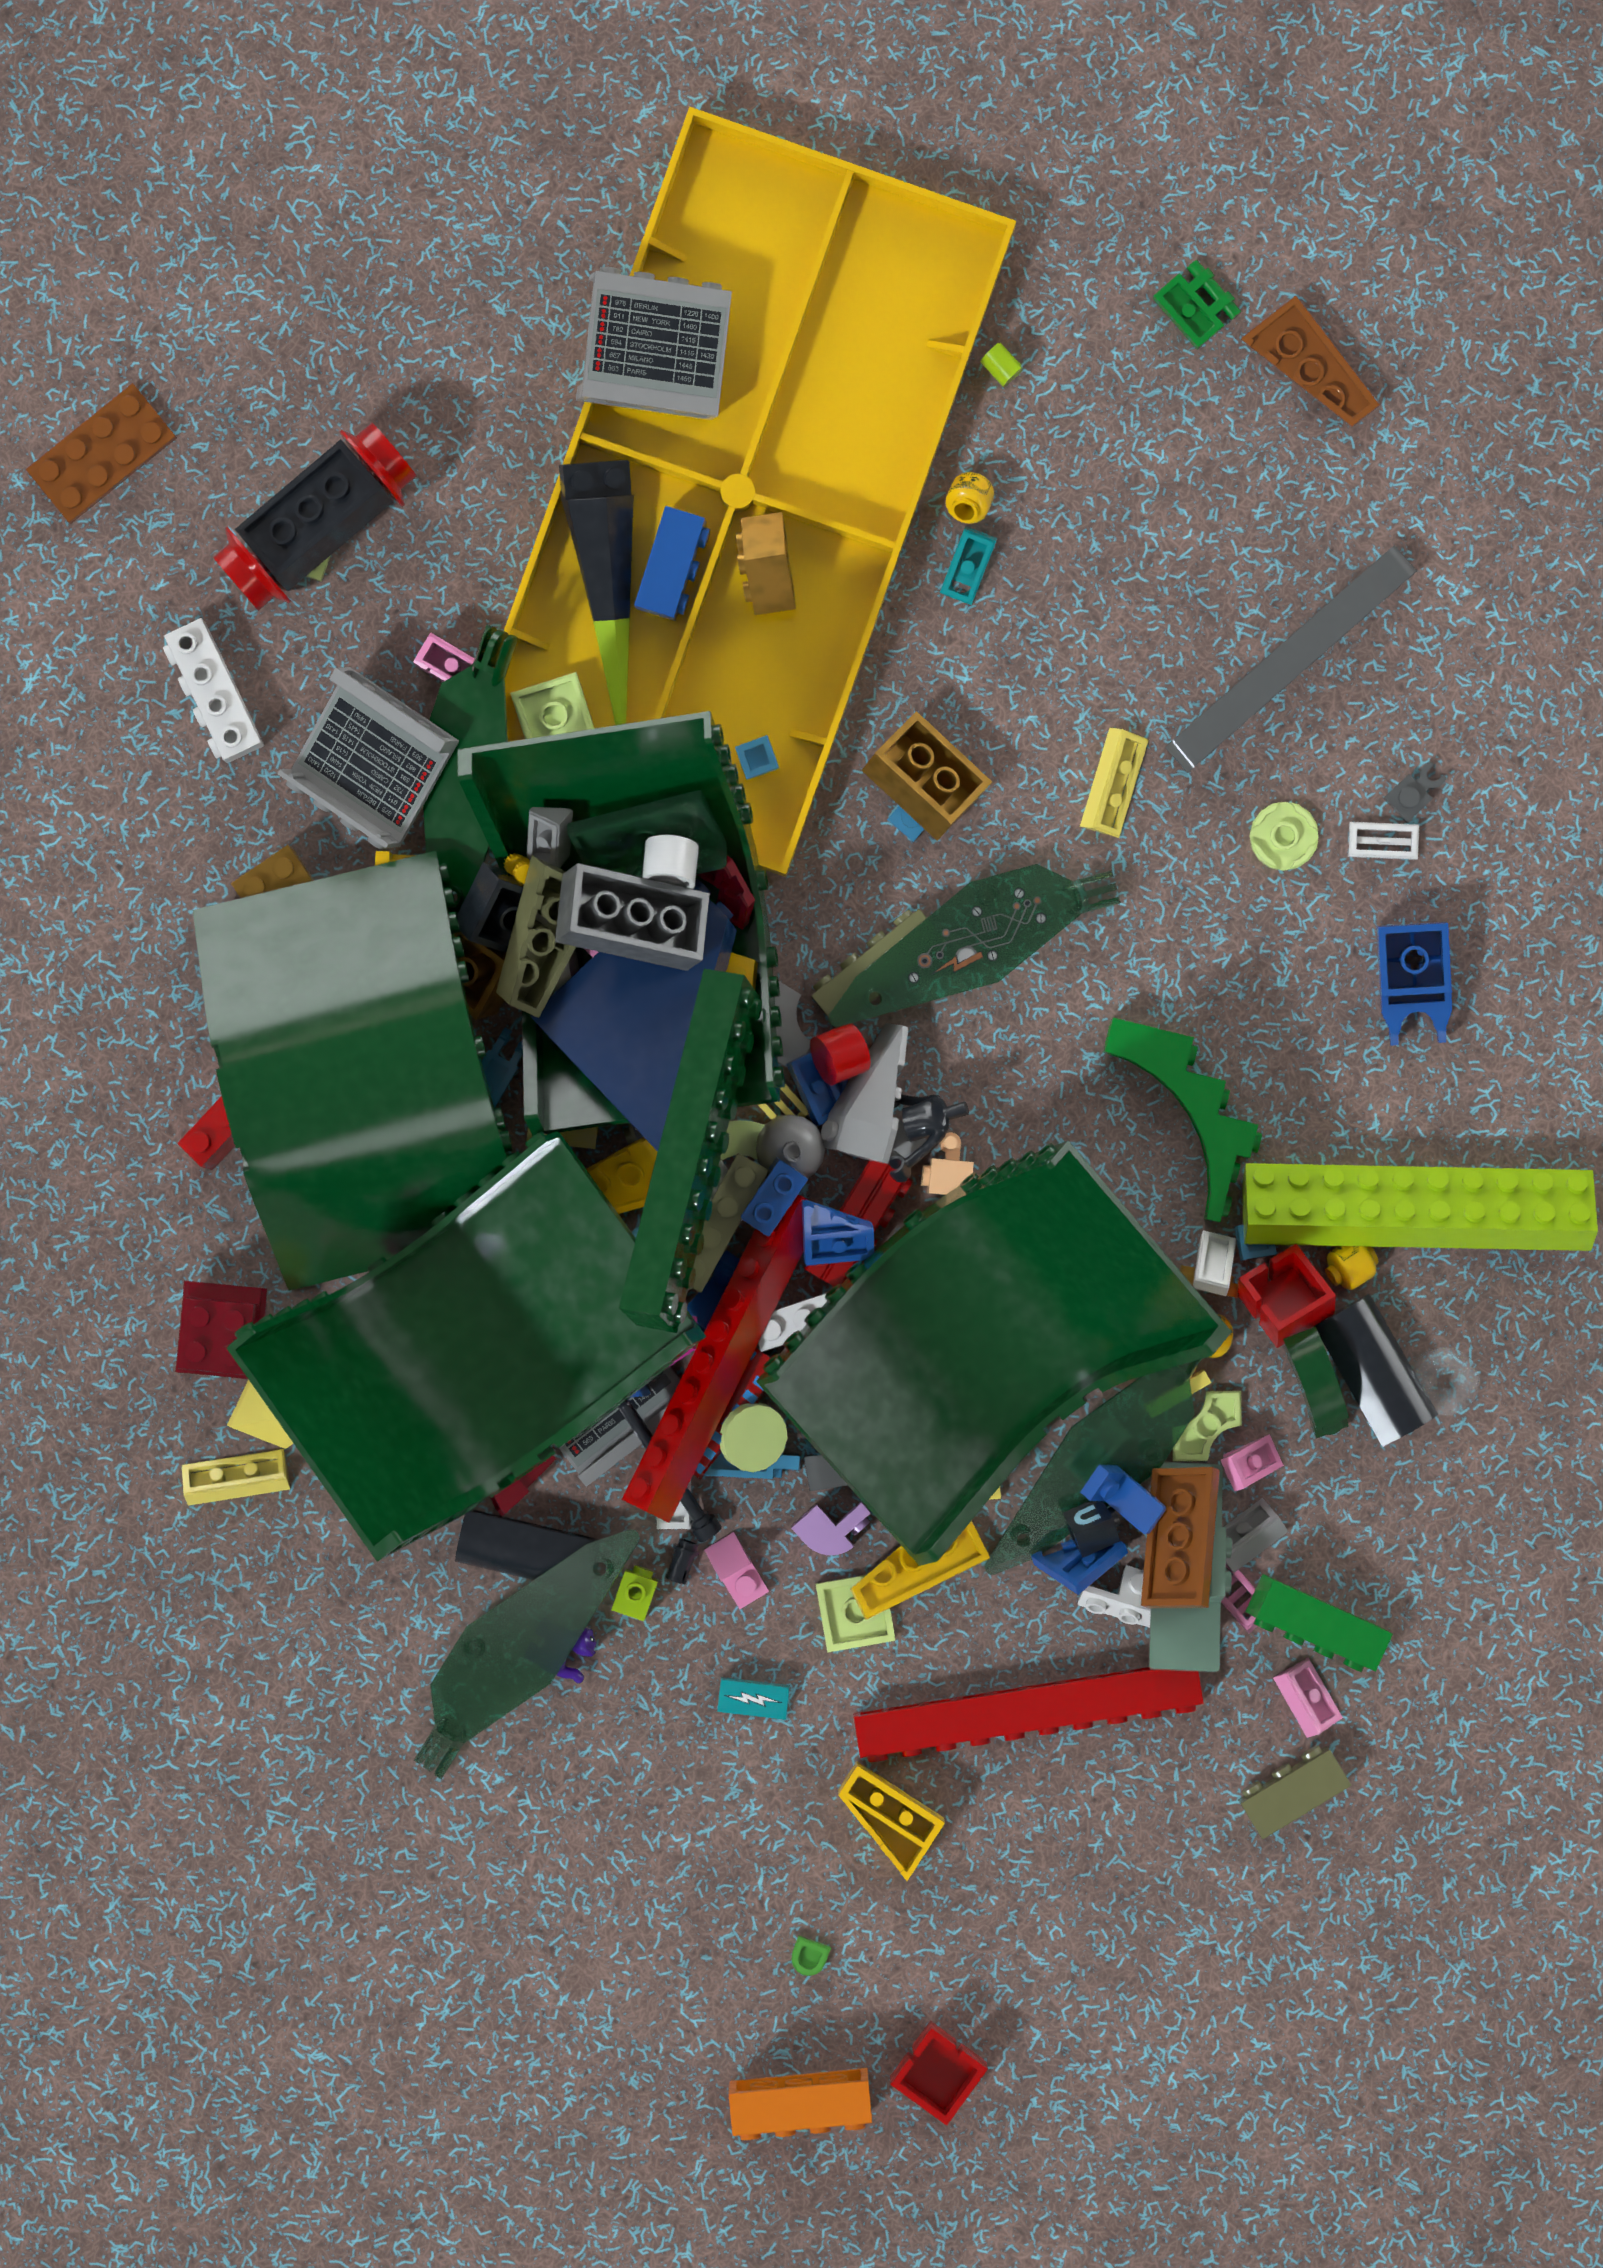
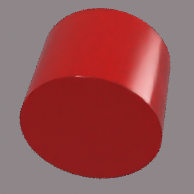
M846 1023L811 1038L810 1051L818 1073L827 1084L835 1085L870 1069L871 1059L867 1044L861 1032L854 1024Z

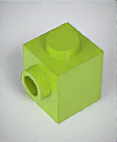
M634 1565L633 1570L626 1568L611 1610L645 1621L659 1580L652 1577L654 1571Z

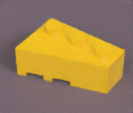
M858 1761L855 1762L838 1789V1796L865 1830L869 1832L881 1850L900 1871L904 1879L908 1881L945 1824L944 1817Z

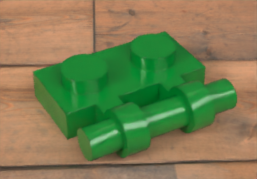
M1196 259L1186 268L1194 277L1190 283L1179 273L1153 295V300L1198 350L1223 329L1224 324L1217 317L1220 312L1224 311L1232 321L1242 311L1233 302L1235 298L1229 291L1225 293L1213 279L1215 277L1213 272L1209 268L1205 269ZM1202 287L1215 301L1209 307L1196 293Z

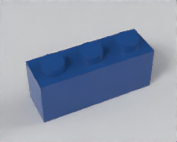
M665 506L634 604L636 609L676 621L678 614L684 615L690 596L684 594L688 580L695 581L700 562L695 561L699 547L705 549L710 534V529L705 527L707 522L704 517Z

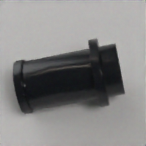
M679 1538L678 1543L673 1544L675 1552L665 1578L686 1585L694 1558L700 1554L697 1551L699 1546L697 1543Z

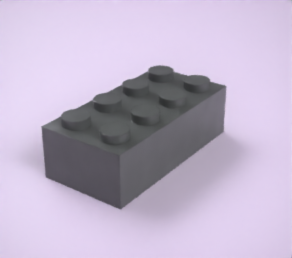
M577 863L562 875L555 942L687 971L703 960L710 893Z

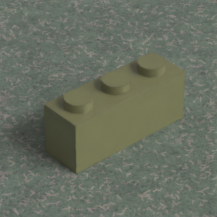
M1319 1745L1308 1749L1301 1755L1303 1759L1301 1762L1292 1767L1289 1763L1284 1764L1271 1773L1273 1779L1263 1785L1259 1781L1254 1782L1242 1790L1244 1796L1238 1799L1262 1840L1352 1786L1327 1746L1320 1749Z

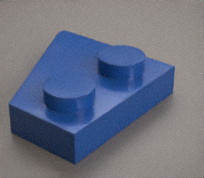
M810 1051L786 1063V1066L813 1124L819 1126L827 1121L829 1112L846 1087L848 1079L832 1086L827 1084L818 1073Z
M802 1200L803 1250L806 1266L862 1261L874 1253V1228L872 1222L809 1200Z
M1073 1540L1061 1543L1062 1550L1043 1556L1042 1552L1039 1551L1031 1557L1037 1568L1079 1595L1128 1554L1125 1543L1120 1541L1082 1558Z

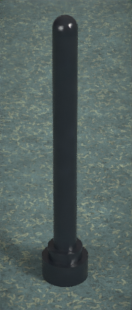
M627 1399L618 1408L644 1448L647 1449L653 1435L631 1401ZM687 1487L680 1502L692 1518L690 1521L692 1525L691 1531L699 1542H704L715 1536L722 1526L714 1514H709L708 1511L702 1510Z

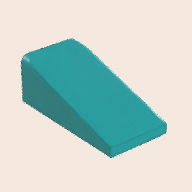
M965 526L940 593L972 605L998 538ZM952 580L968 585L971 588L967 592L959 593L954 590Z

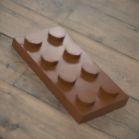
M132 383L31 464L26 471L65 519L72 524L171 444L177 437Z
M1214 1467L1152 1469L1150 1493L1166 1506V1511L1152 1531L1147 1534L1141 1606L1146 1608H1209L1219 1469Z

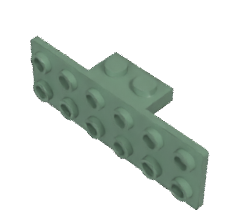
M1155 1462L1153 1468L1214 1467L1219 1469L1220 1472L1209 1608H1150L1149 1667L1154 1670L1217 1672L1220 1669L1221 1601L1224 1599L1225 1593H1230L1232 1582L1231 1572H1226V1558H1231L1232 1538L1226 1537V1527H1222L1223 1467L1220 1464Z

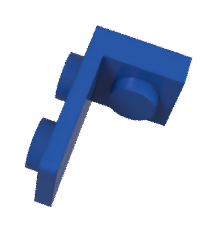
M778 1157L770 1165L769 1169L771 1172L741 1214L742 1220L766 1236L771 1235L808 1181L806 1176Z
M727 1250L716 1265L711 1280L707 1282L703 1291L698 1292L687 1305V1310L691 1316L697 1317V1324L703 1333L740 1261L739 1258Z
M1099 1465L1080 1492L1090 1501H1105L1143 1534H1149L1166 1511L1164 1504L1117 1465Z

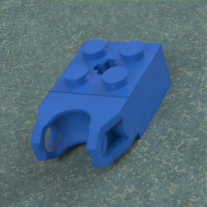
M1448 923L1376 926L1381 1013L1389 1028L1390 1045H1399L1398 1035L1401 1031L1402 1022L1406 1016L1414 1012H1424L1429 1015L1437 1031V1042L1446 1043V1026L1452 1012ZM1416 949L1418 955H1423V962L1418 963V968L1412 969L1411 965L1404 960L1406 955H1410L1409 951Z

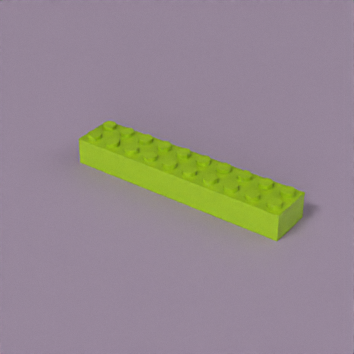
M1246 1163L1242 1180L1244 1244L1591 1251L1598 1233L1593 1170Z

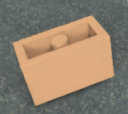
M952 1132L946 1133L943 1140L939 1143V1147L945 1152L944 1159L931 1158L930 1165H923L921 1186H928L927 1193L947 1195L959 1187L961 1182L973 1173L974 1162L960 1161L961 1139L956 1133Z

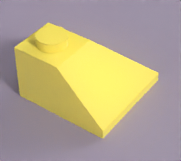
M248 1379L227 1426L284 1449L288 1448L293 1442Z

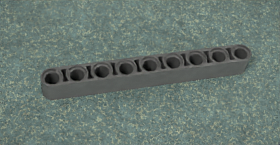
M1395 545L1391 547L1165 747L1167 751L1189 773L1199 762L1203 761L1220 746L1224 740L1245 724L1249 718L1270 702L1274 696L1296 679L1299 674L1321 657L1324 652L1346 635L1349 630L1371 613L1374 608L1417 572L1416 568Z

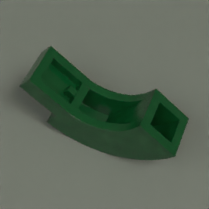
M1313 1327L1284 1338L1287 1357L1304 1397L1310 1424L1316 1439L1325 1435H1333L1341 1429L1348 1427L1347 1419L1349 1415L1317 1328Z

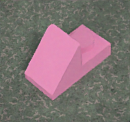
M1270 1434L1223 1454L1224 1458L1221 1459L1226 1476L1234 1492L1248 1487L1284 1466Z
M734 1532L704 1549L720 1581H723L739 1609L769 1592V1589Z

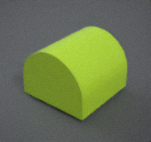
M997 343L980 360L981 364L1002 387L1007 386L1023 371L1022 365L1002 343Z

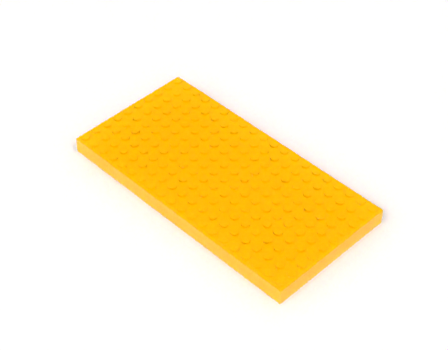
M689 106L629 276H634V272H647L655 275L654 280L668 282V277H680L688 279V285L702 287L703 282L721 284L722 290L732 291L718 416L708 420L584 402L563 464L629 460L631 493L634 495L626 724L711 711L715 725L721 724L724 744L729 745L731 752V764H736L739 784L743 783L746 803L750 802L752 807L753 823L750 825L759 867L787 877L1012 239L1016 221ZM560 474L504 631L509 635L518 637L505 677L508 742L525 739L510 693L575 672L578 674L594 728L615 726L593 619L561 500ZM665 506L704 517L707 522L705 527L710 529L705 549L699 547L695 561L700 562L695 581L688 580L684 594L690 595L684 615L678 614L676 621L638 610L634 606ZM782 512L787 535L796 609L755 615L752 602L745 601L743 582L748 581L747 574L740 575L736 533L742 532L741 518ZM768 735L780 769L746 780L735 747Z

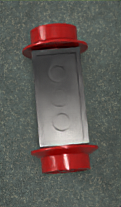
M373 423L369 424L357 436L343 430L339 431L342 438L358 456L360 461L340 439L235 528L236 532L252 549L251 553L228 526L225 528L229 544L213 558L258 611L273 598L288 604L291 602L269 576L270 573L275 576L288 592L393 503L386 491L401 507L405 505L401 490L415 479L417 475Z

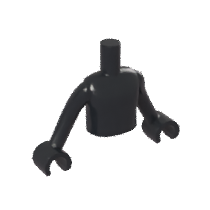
M901 1094V1099L894 1102V1108L900 1104L909 1106L902 1109L903 1124L910 1142L923 1138L928 1139L905 1160L899 1155L890 1157L889 1165L891 1168L897 1169L890 1172L891 1177L895 1181L905 1182L909 1179L911 1167L929 1154L943 1140L949 1129V1120L969 1115V1108L966 1102L947 1107L945 1101L939 1095L933 1094L917 1097Z

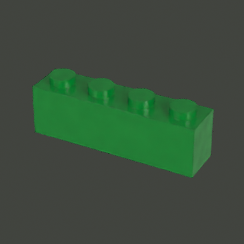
M1262 1574L1245 1611L1255 1617L1253 1624L1270 1632H1273L1275 1627L1286 1631L1283 1636L1284 1638L1301 1646L1305 1640L1315 1644L1313 1651L1330 1659L1333 1658L1334 1654L1345 1658L1344 1665L1359 1672H1362L1364 1667L1376 1672L1393 1633L1264 1574Z

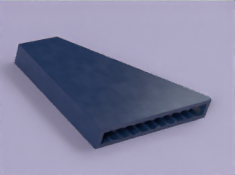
M697 878L693 890L710 893L709 895H711L709 889ZM709 899L703 960L689 970L685 971L598 952L548 999L539 1018L530 1015L544 1033L657 1152L703 970L705 968L726 972L737 930L730 921L733 914L721 901L714 904Z

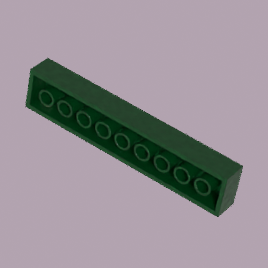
M705 968L703 970L619 1304V1309L636 1326L677 1333L679 1323L682 1324L687 1315L685 1299L688 1289H692L695 1282L696 1270L693 1267L696 1255L701 1254L704 1246L702 1230L704 1222L709 1221L712 1214L713 1204L710 1198L713 1187H717L720 1181L721 1168L719 1162L721 1154L726 1153L729 1145V1133H727L729 1121L733 1120L737 1113L738 1103L735 1097L738 1086L741 1087L745 1080L746 1068L744 1061L746 1053H750L753 1048L754 1034L752 1028L754 1020L760 1018L762 1011V1000L745 975Z

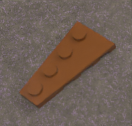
M1294 296L1241 338L1244 343L1351 427L1355 426L1380 406L1297 296Z

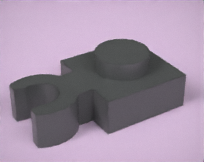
M1432 762L1425 764L1421 768L1418 780H1415L1408 774L1383 798L1406 823L1433 799L1426 791L1440 787L1446 780L1444 775L1437 781L1428 779L1427 772L1434 766Z

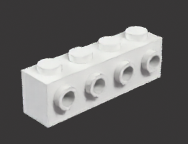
M199 618L164 635L168 645L164 646L163 650L172 666L177 664L183 675L178 678V681L186 697L192 695L198 706L192 710L201 728L207 725L212 738L207 741L215 758L222 757L226 763H229L265 746L206 622Z

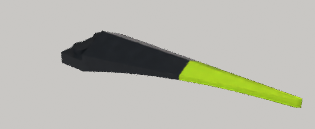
M629 460L559 465L561 500L593 619L615 725L626 724L634 495L631 493Z

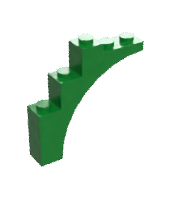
M1112 1018L1103 1053L1129 1061L1151 1074L1174 1095L1186 1111L1200 1139L1206 1162L1208 1195L1204 1219L1221 1222L1222 1216L1228 1217L1232 1203V1197L1227 1196L1230 1182L1236 1184L1239 1175L1240 1163L1235 1162L1236 1156L1248 1159L1251 1157L1252 1152L1258 1153L1262 1133L1257 1132L1259 1124L1218 1115L1219 1109H1226L1230 1090L1225 1089V1080L1186 1071L1187 1065H1194L1198 1046L1192 1045L1194 1037Z

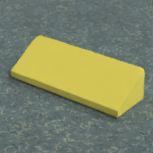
M1109 728L1080 827L1113 837H1120L1149 739L1123 729Z
M284 1449L182 1465L183 1493L188 1506L290 1490Z

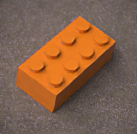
M868 2068L734 2080L729 2083L732 2136H740L741 2140L761 2138V2133L775 2132L776 2137H788L795 2135L796 2130L810 2129V2133L821 2134L830 2132L831 2127L845 2126V2130H860L866 2128L867 2123H872Z

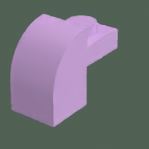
M860 1501L835 1524L816 1503L791 1526V1529L813 1551L823 1555H839L854 1547V1544L846 1535L850 1531L856 1535L867 1526L870 1521L866 1517L871 1512Z

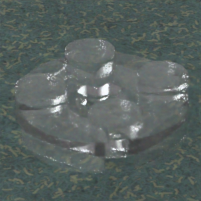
M1448 1347L1430 1349L1422 1353L1412 1365L1413 1371L1438 1415L1452 1416L1465 1410L1474 1401L1478 1392L1480 1376L1473 1361L1462 1351ZM1447 1372H1450L1452 1375L1450 1382L1453 1384L1450 1389L1444 1387L1441 1391L1436 1388L1438 1385V1380L1435 1378L1438 1373L1445 1375Z

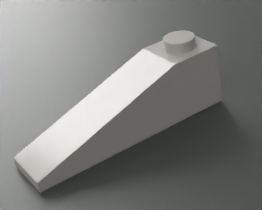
M885 1023L869 1049L870 1069L850 1079L829 1112L827 1121L823 1124L821 1137L824 1142V1148L851 1157L888 1164L898 1130L899 1119L893 1117L894 1102L901 1099L902 1088L897 1087V1074L903 1069L905 1064L908 1027Z

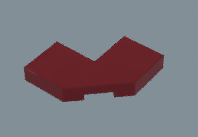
M703 841L698 849L696 875L720 889L717 902L721 901L733 914V917L730 919L731 923L743 930L749 924L755 899L733 859Z

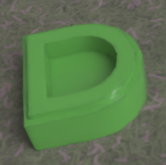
M798 1935L791 1957L793 1967L802 1975H816L823 1969L831 1947Z

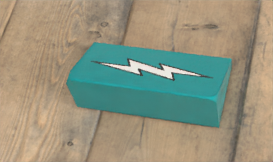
M721 1677L717 1712L786 1720L790 1685Z

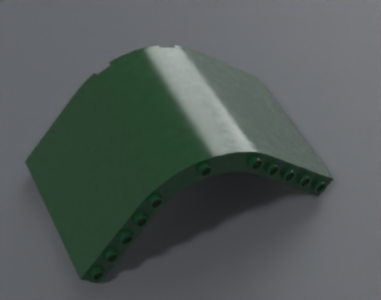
M711 711L458 749L459 783L501 869L506 870L503 863H505V859L510 854L515 853L527 857L529 810L532 807L566 808L573 811L570 856L560 867L564 871H568L577 863L601 869L624 864L628 871L644 854L646 840L657 835L685 837L696 842L698 846L704 841L733 859L755 902L749 924L743 930L733 925L737 932L731 953L758 962L755 991L762 1000L760 1018L754 1020L752 1028L754 1034L753 1048L750 1053H746L744 1061L746 1068L745 1080L741 1087L738 1086L735 1099H737V1107L780 1102V1088L785 1087V1077L782 1066L778 1067V1057H783V1044L781 1037L777 1036L776 1027L782 1026L779 1006H775V997L780 996L779 980L777 976H773V967H778L779 962L776 946L771 947L764 890L769 888L766 870H760L750 825L753 823L750 802L746 803L743 783L739 784L736 764H731V752L729 745L724 744L721 724L715 725ZM696 875L695 880L698 878L711 892L709 899L716 904L720 889ZM576 947L580 970L593 957L584 948ZM522 1011L524 1119L532 1136L541 1131L544 1134H549L557 1130L565 1132L630 1123L530 1017L531 1014Z
M436 851L192 910L211 1047L214 1048L218 1059L219 1068L216 1069L227 1119L235 1148H240L242 1154L243 1174L288 1291L368 1272L367 1268L378 1259L385 1257L386 1260H389L433 1228L431 1222L445 1211L451 1213L457 1207L454 1202L469 1191L474 1194L480 1189L478 1182L494 1171L498 1174L504 1168L501 1163L514 1154H509L508 1152L513 1151L509 1131L501 1130L506 1128L501 1107L494 1108L480 1058L486 1056L482 1036L475 1037L463 984L469 982V976L465 961L459 962V958L465 957L460 936L455 937L454 933L460 932L456 912L450 913V909L455 908L456 905L451 887L446 888L445 886L451 883L447 864H440Z
M558 1130L547 1135L541 1131L531 1137L525 1143L528 1148L523 1153L515 1152L501 1163L504 1168L498 1174L494 1171L478 1182L480 1189L474 1194L469 1191L454 1202L457 1207L451 1213L445 1211L431 1222L433 1228L389 1260H386L385 1257L378 1259L367 1268L369 1273L331 1294L323 1291L311 1301L308 1298L304 1299L293 1308L287 1306L274 1316L268 1314L255 1324L253 1322L247 1323L235 1332L237 1339L227 1347V1350L377 1562L460 1518L477 1507L488 1496L492 1498L555 1455L556 1452L552 1447L556 1445L559 1449L570 1440L577 1439L706 1338V1335L688 1310L685 1321L682 1324L679 1323L677 1333L636 1326L619 1309L636 1238Z
M1068 1140L1055 1146L1049 1143L1036 1153L1031 1150L1018 1160L1010 1158L997 1168L995 1165H992L979 1176L974 1172L967 1176L959 1187L937 1200L921 1212L919 1209H916L909 1214L903 1221L905 1225L884 1242L863 1263L859 1261L847 1270L845 1282L842 1285L838 1284L825 1295L827 1302L821 1308L818 1307L807 1315L804 1319L806 1323L801 1331L794 1332L785 1340L783 1345L786 1348L780 1355H774L763 1365L762 1368L765 1372L756 1382L916 1563L921 1566L936 1562L943 1556L1022 1459L1047 1435L1043 1429L1056 1417L1059 1416L1062 1420L1066 1419L1086 1404V1395L1097 1388L1103 1393L1128 1380L1210 1357L1218 1350L1232 1331Z

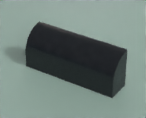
M1370 1294L1335 1311V1314L1314 1326L1317 1328L1323 1344L1382 1447L1413 1432L1438 1415Z
M473 1509L464 1515L455 1562L590 1593L602 1540Z

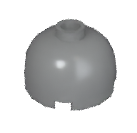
M791 1114L777 1116L766 1123L758 1134L756 1142L757 1160L761 1166L769 1170L767 1175L771 1172L769 1167L776 1157L807 1178L814 1175L823 1163L825 1148L821 1133L815 1124L803 1116Z

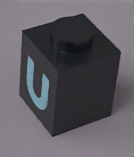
M1088 1501L1063 1513L1070 1537L1082 1558L1120 1542L1116 1527L1121 1525L1120 1519L1115 1509L1112 1507L1107 1508L1103 1501Z

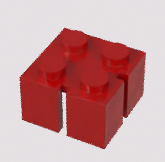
M1297 1244L1292 1245L1270 1259L1269 1278L1271 1281L1268 1282V1266L1265 1262L1238 1279L1239 1299L1255 1319L1260 1317L1259 1325L1276 1348L1284 1345V1338L1308 1330L1335 1314V1293Z
M930 2020L912 2045L914 2055L907 2052L890 2075V2085L947 2126L986 2073L988 2067L987 2062L962 2043L956 2048V2039Z

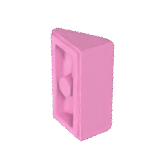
M1309 1657L1273 1677L1307 1738L1319 1735L1343 1718Z

